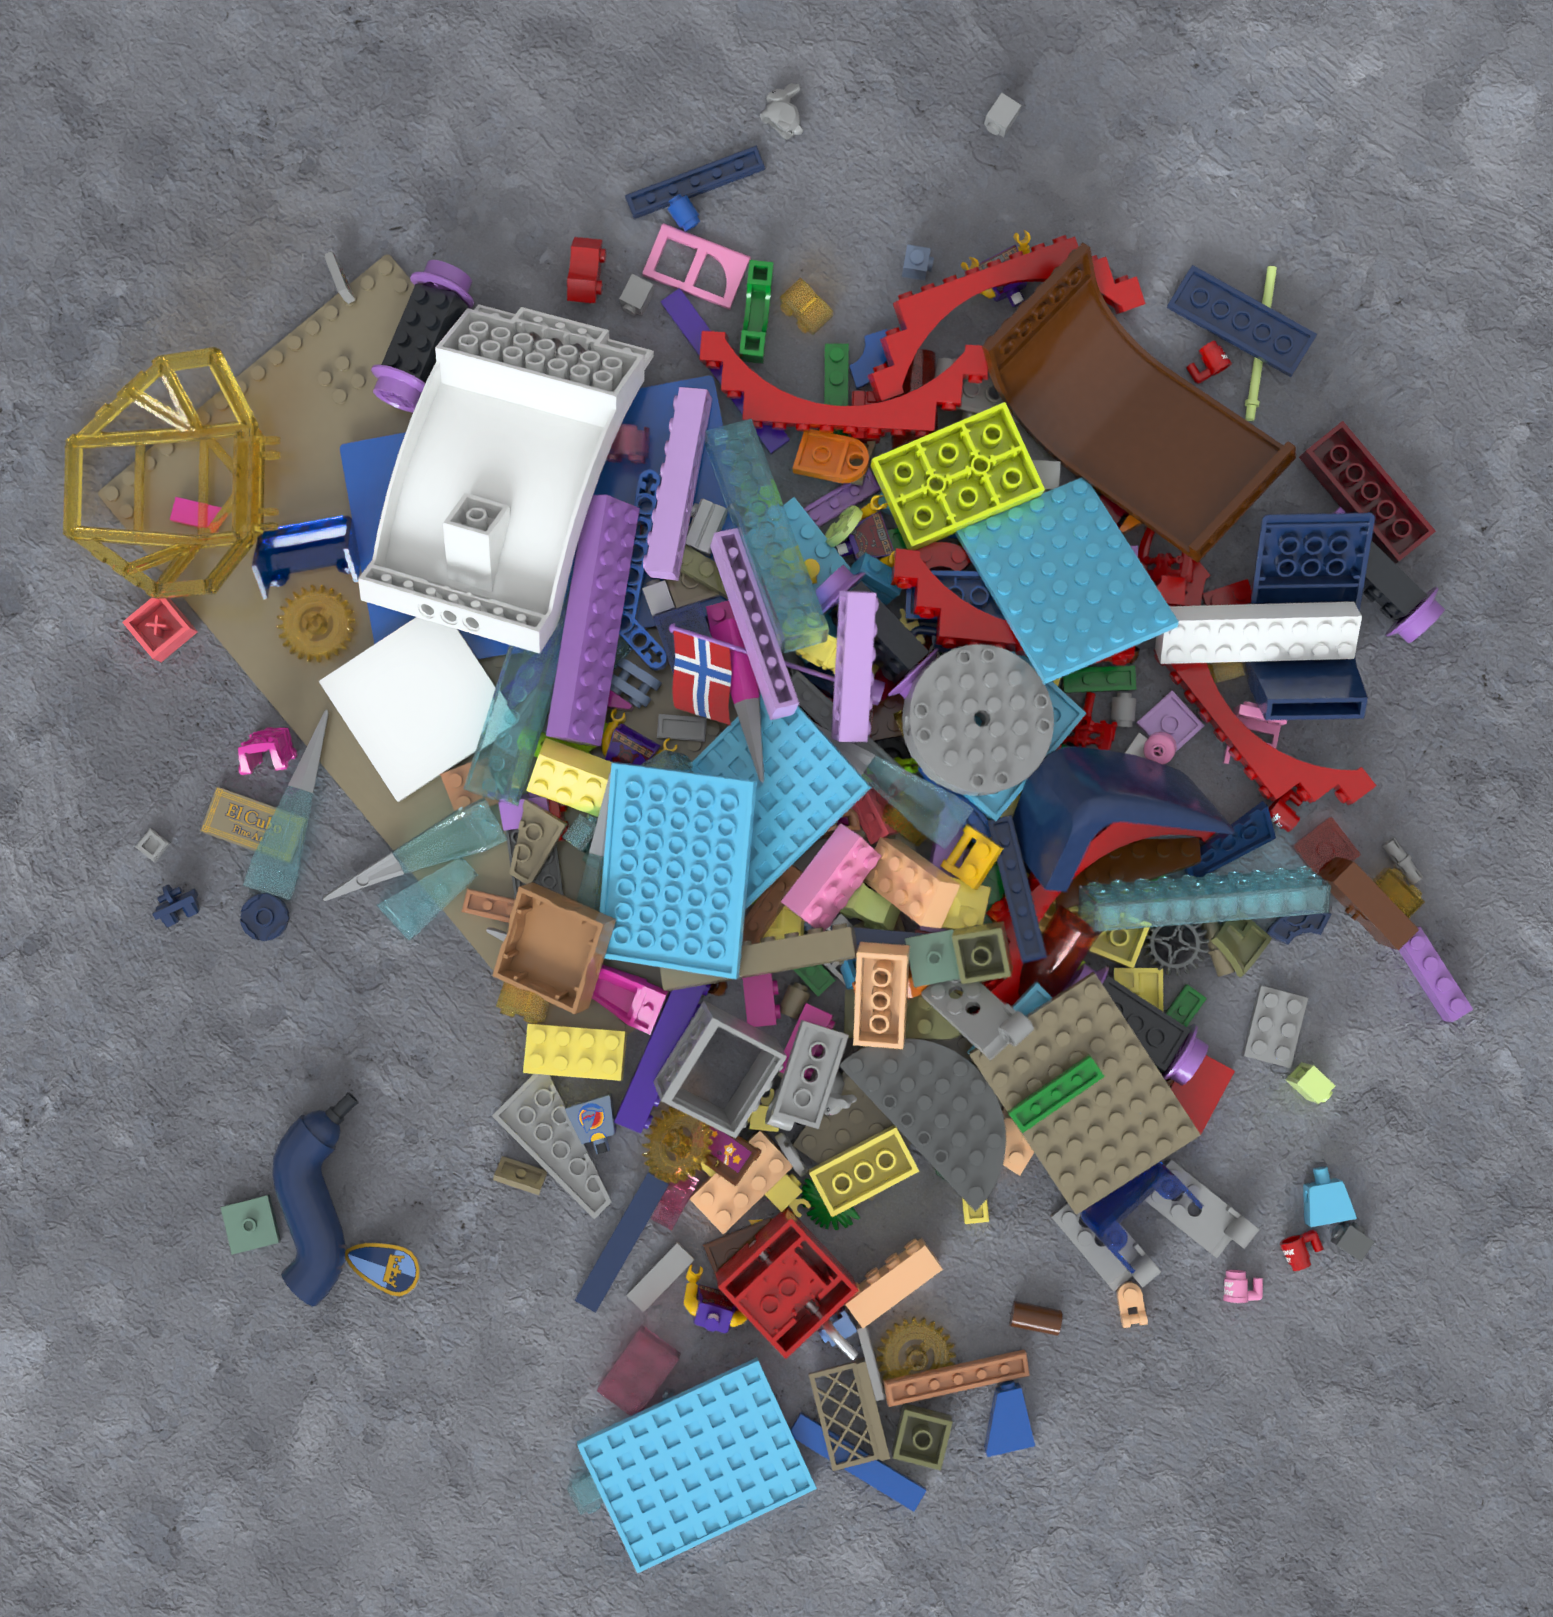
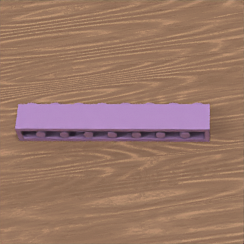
M679 387L678 395L674 397V418H671L669 422L670 439L665 444L666 460L665 463H662L660 471L662 481L661 486H658L656 491L658 502L656 509H653L652 532H649L647 538L649 546L648 555L646 554L643 559V568L651 578L679 581L712 404V397L707 389Z
M738 528L714 533L710 548L769 718L774 720L794 715L799 702Z

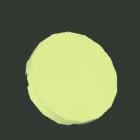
M852 505L840 514V519L837 523L834 522L830 525L825 534L827 538L826 543L830 547L839 545L854 530L862 517V510Z

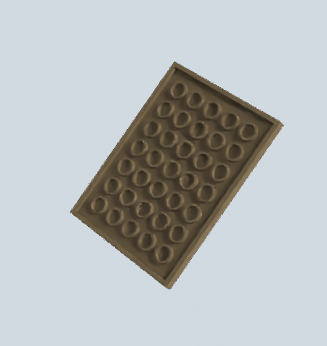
M1094 972L1027 1014L1026 1017L1032 1023L1034 1030L1016 1047L1009 1043L991 1061L977 1048L969 1052L970 1057L1006 1111L1089 1054L1104 1074V1078L1022 1133L1076 1215L1201 1135Z

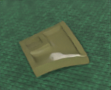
M1236 906L1230 910L1211 939V942L1225 955L1237 976L1242 977L1259 958L1272 938Z

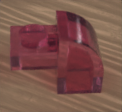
M677 1169L651 1219L672 1231L699 1180Z

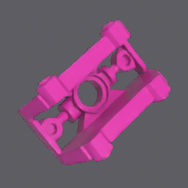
M267 727L264 730L250 734V739L242 742L241 746L238 747L240 761L238 770L241 775L252 774L253 769L263 762L262 752L268 750L270 751L275 770L287 769L289 767L288 762L297 757V750L293 748L289 728Z

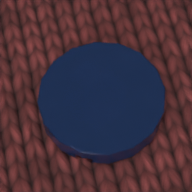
M268 893L256 894L249 898L242 906L240 923L244 932L252 939L260 941L274 940L281 936L288 926V908L284 901L275 895Z

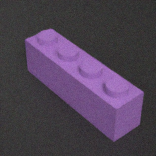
M1416 926L1419 931L1399 952L1443 1021L1454 1022L1472 1011L1473 1008L1422 928Z

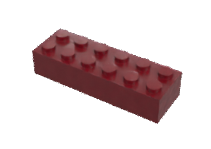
M1344 421L1340 422L1299 456L1301 461L1346 513L1374 514L1375 522L1371 541L1395 564L1436 532Z

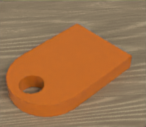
M810 429V431L803 432L792 470L794 474L837 483H852L866 473L869 466V454L866 446L858 439ZM853 459H861L863 461L860 466L850 464Z

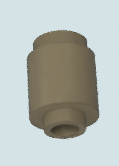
M797 982L794 983V986L788 985L780 1004L782 1007L780 1013L798 1020L811 993L807 992L808 987Z

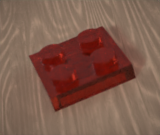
M1332 816L1328 817L1292 845V848L1314 876L1335 856L1354 861L1361 855Z

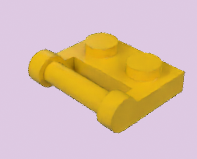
M966 824L963 828V835L947 860L944 859L940 866L971 888L978 890L1004 848L974 827ZM973 837L977 841L959 868L955 864Z

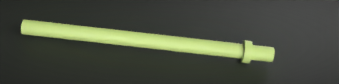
M1275 266L1267 267L1262 304L1270 308L1277 271ZM1255 357L1248 399L1245 400V406H1247L1245 420L1247 421L1255 420L1256 408L1259 407L1260 403L1258 401L1263 362Z

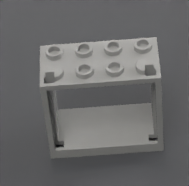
M703 1001L653 1082L662 1102L736 1138L742 1128H746L751 1113L758 1109L761 1097L765 1091L767 1092L771 1088L773 1078L777 1072L783 1069V1063L787 1056L775 1037ZM718 1026L762 1049L725 1109L680 1088Z

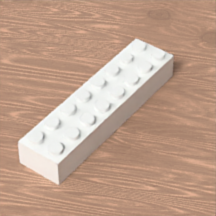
M1354 602L1169 606L1179 624L1177 628L1156 636L1155 650L1160 664L1354 659L1362 615Z

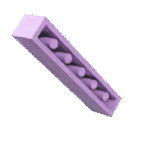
M840 590L831 733V738L839 742H867L868 735L871 732L869 711L872 709L873 702L870 691L874 683L872 662L875 660L876 655L873 641L877 634L875 612L878 610L879 603L876 593L869 591Z

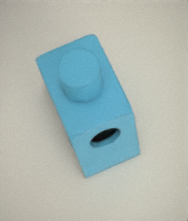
M1328 1167L1314 1168L1315 1182L1306 1183L1303 1186L1305 1224L1315 1227L1357 1219L1343 1181L1337 1178L1330 1179Z

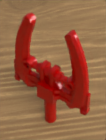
M1147 527L1138 549V559L1152 581L1157 583L1163 575L1186 578V582L1192 583L1194 563L1193 559L1182 552V555H1178L1176 558L1171 553H1166L1165 556L1163 553H1158L1155 558L1149 557L1150 546L1155 532ZM1155 563L1156 568L1148 570V566ZM1178 563L1180 567L1179 569H1172L1171 564Z
M1086 693L1083 711L1086 714L1072 730L1075 736H1067L1056 750L1060 749L1062 744L1071 742L1074 746L1081 744L1082 747L1095 744L1098 749L1110 750L1118 725L1117 722L1108 724L1105 720H1101L1100 723H1095L1092 720L1091 715L1096 696L1095 693ZM1093 733L1100 734V737L1091 739L1089 736Z

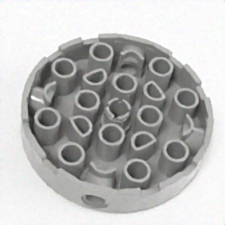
M968 645L945 653L918 674L904 702L902 724L907 748L912 758L916 760L922 772L929 779L954 793L983 796L1009 789L1021 783L1039 767L1051 744L1054 729V713L1045 684L1026 661L1014 653L996 646ZM974 715L981 719L982 723L980 726L975 723Z

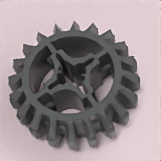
M1171 911L1170 919H1168L1166 913H1162L1161 915L1164 920L1162 922L1155 917L1153 921L1157 926L1150 925L1149 930L1152 931V935L1147 934L1146 939H1150V943H1143L1144 948H1151V951L1146 952L1145 956L1153 955L1155 957L1150 961V964L1154 965L1158 961L1160 963L1158 970H1161L1164 966L1168 967L1166 975H1171L1172 969H1175L1176 976H1180L1181 968H1184L1185 973L1189 974L1190 964L1194 969H1198L1199 966L1195 960L1205 961V958L1199 955L1200 952H1209V949L1202 948V944L1209 943V939H1201V935H1205L1207 930L1199 932L1197 929L1202 925V922L1199 921L1193 925L1192 921L1195 916L1191 915L1188 920H1185L1186 912L1184 911L1180 913V918H1176V911ZM1170 923H1177L1172 936L1158 935L1164 926ZM1184 925L1193 932L1196 944L1187 942L1184 939ZM1178 935L1179 942L1188 945V947H1177L1178 950L1174 951L1173 945L1164 940H1174V936ZM1156 942L1168 948V961L1159 954ZM1181 950L1194 951L1193 956L1188 961L1175 963L1177 955Z

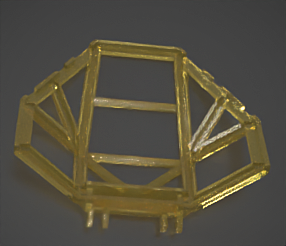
M211 347L157 356L151 361L153 364L145 372L140 371L116 393L117 398L110 404L105 403L95 413L96 417L78 434H72L65 440L63 535L80 544L91 552V555L111 566L112 570L136 587L142 588L150 597L156 599L216 594L255 544L257 537L264 531L279 530V524L275 522L264 523V516L279 515L278 508H264L265 459L275 460L280 458V452L274 450L265 451V445L280 444L281 438L263 435L222 351ZM209 366L237 421L203 426L175 371ZM159 377H161L178 413L144 393ZM132 402L175 427L119 432L101 431ZM234 437L233 459L216 439ZM200 441L198 535L143 531L145 445ZM135 445L133 530L81 526L83 449ZM210 447L233 474L232 495L207 527ZM232 511V531L216 533ZM100 542L166 548L132 562H127ZM231 546L206 579L175 582L201 549ZM171 561L157 581L152 580L143 573L145 570Z

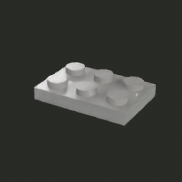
M1259 985L1242 1056L1291 1068L1308 998Z

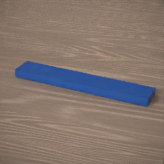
M800 1412L790 1429L794 1439L830 1460L821 1424ZM828 1429L831 1437L836 1440L840 1438L838 1434ZM844 1438L841 1442L851 1449L855 1446ZM831 1441V1445H832V1449H833L834 1446H835V1443ZM839 1446L834 1454L836 1463L846 1461L850 1452ZM859 1447L856 1452L863 1456L870 1455ZM879 1459L843 1468L913 1512L927 1491L925 1487Z

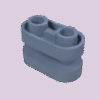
M622 657L617 664L622 671L618 676L612 674L610 690L619 696L623 692L630 697L628 702L639 709L642 705L647 707L651 701V698L646 695L650 688L657 691L662 683ZM630 675L642 682L638 689L626 682Z

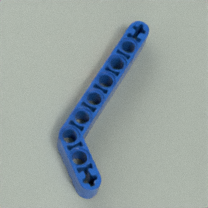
M645 470L638 479L634 506L640 508L642 502L649 501L652 503V507L648 511L639 509L637 526L644 524L648 527V530L643 535L635 533L633 549L641 548L644 550V553L640 558H631L629 572H638L639 578L634 582H627L626 595H633L635 600L632 605H624L622 618H628L630 626L626 629H620L619 635L652 670L660 671L667 666L668 656L664 649L637 621L646 574L643 568V559L646 554L648 555L649 546L647 538L653 528L652 512L657 507V487L661 486L659 474L654 470ZM650 478H653L654 483L651 484L650 487L651 494H648V487L646 482H649ZM637 636H645L647 642L644 646L637 647L634 645V640ZM650 648L657 656L662 654L660 657L661 663L656 661L652 663L653 658L647 652Z

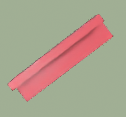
M865 769L861 776L867 779V783L872 788L851 808L857 813L859 823L872 845L876 844L880 837L886 838L903 830L875 776L867 775Z

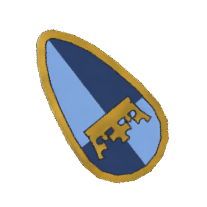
M363 1243L352 1246L345 1251V1259L357 1275L390 1295L403 1296L411 1293L417 1287L421 1278L419 1259L413 1251L406 1247L385 1243Z

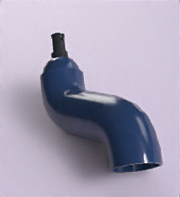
M349 1092L334 1107L330 1106L326 1111L318 1110L310 1112L306 1116L301 1115L281 1138L273 1157L272 1176L275 1192L297 1250L296 1258L282 1271L281 1275L287 1287L300 1300L312 1307L317 1306L329 1294L338 1281L345 1264L346 1244L343 1229L321 1167L324 1160L336 1149L335 1144L339 1140L340 1124L344 1121V1116L359 1103Z

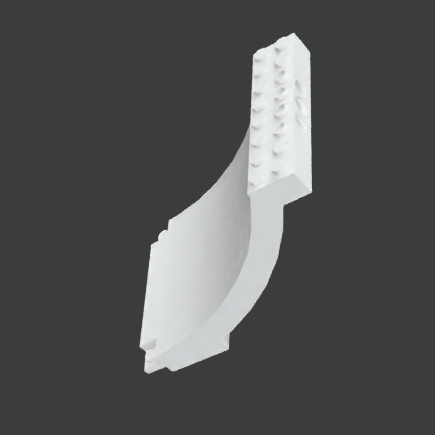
M477 305L474 310L467 308L435 347L436 363L412 414L387 490L373 559L358 578L361 600L540 653L560 623L562 606L576 546L594 490L622 421L644 382V370L654 357V351L609 339V330L535 310L521 307L516 314Z

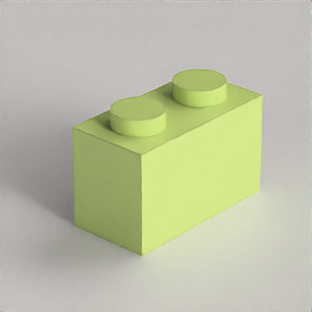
M1303 1062L1285 1079L1306 1100L1318 1104L1327 1101L1333 1094L1331 1090L1335 1087L1314 1065Z

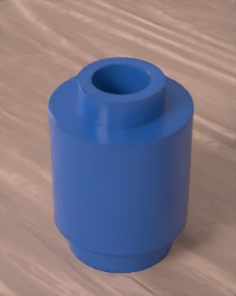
M679 194L669 201L671 206L667 208L679 228H683L685 232L701 222L698 218L699 213L687 195L682 197Z

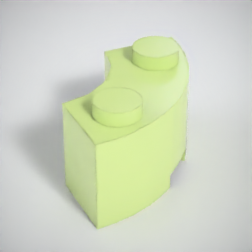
M862 882V885L856 889L846 906L840 910V913L849 919L858 918L863 920L865 927L893 931L901 910Z

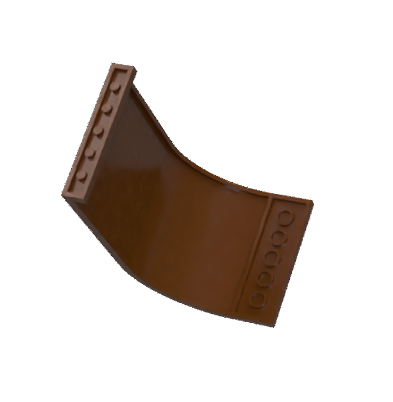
M1085 243L1072 250L1068 258L1052 271L1051 276L1044 283L1037 286L1034 293L1019 305L1017 311L1010 318L1004 320L1001 327L994 335L989 336L982 346L992 382L999 396L1026 432L1056 461H1060L1062 466L1078 478L1087 481L1099 493L1197 563L1296 459L1295 445L1289 441L1282 445L1164 366L1130 336L1113 315L1099 290L1094 272L1091 248Z

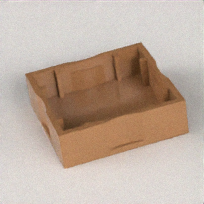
M534 882L519 886L509 918L508 933L501 945L492 976L517 988L534 992L545 1001L573 1014L588 1009L616 919Z

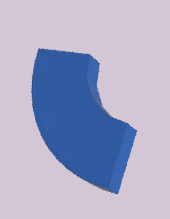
M887 329L864 336L865 349L863 355L857 362L849 365L856 390L868 385L870 381L867 375L874 373V367L886 362L887 358L880 339L886 337L885 332Z

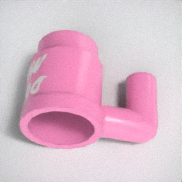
M1226 1270L1224 1301L1246 1303L1262 1299L1263 1278L1254 1277L1253 1291H1248L1246 1271Z

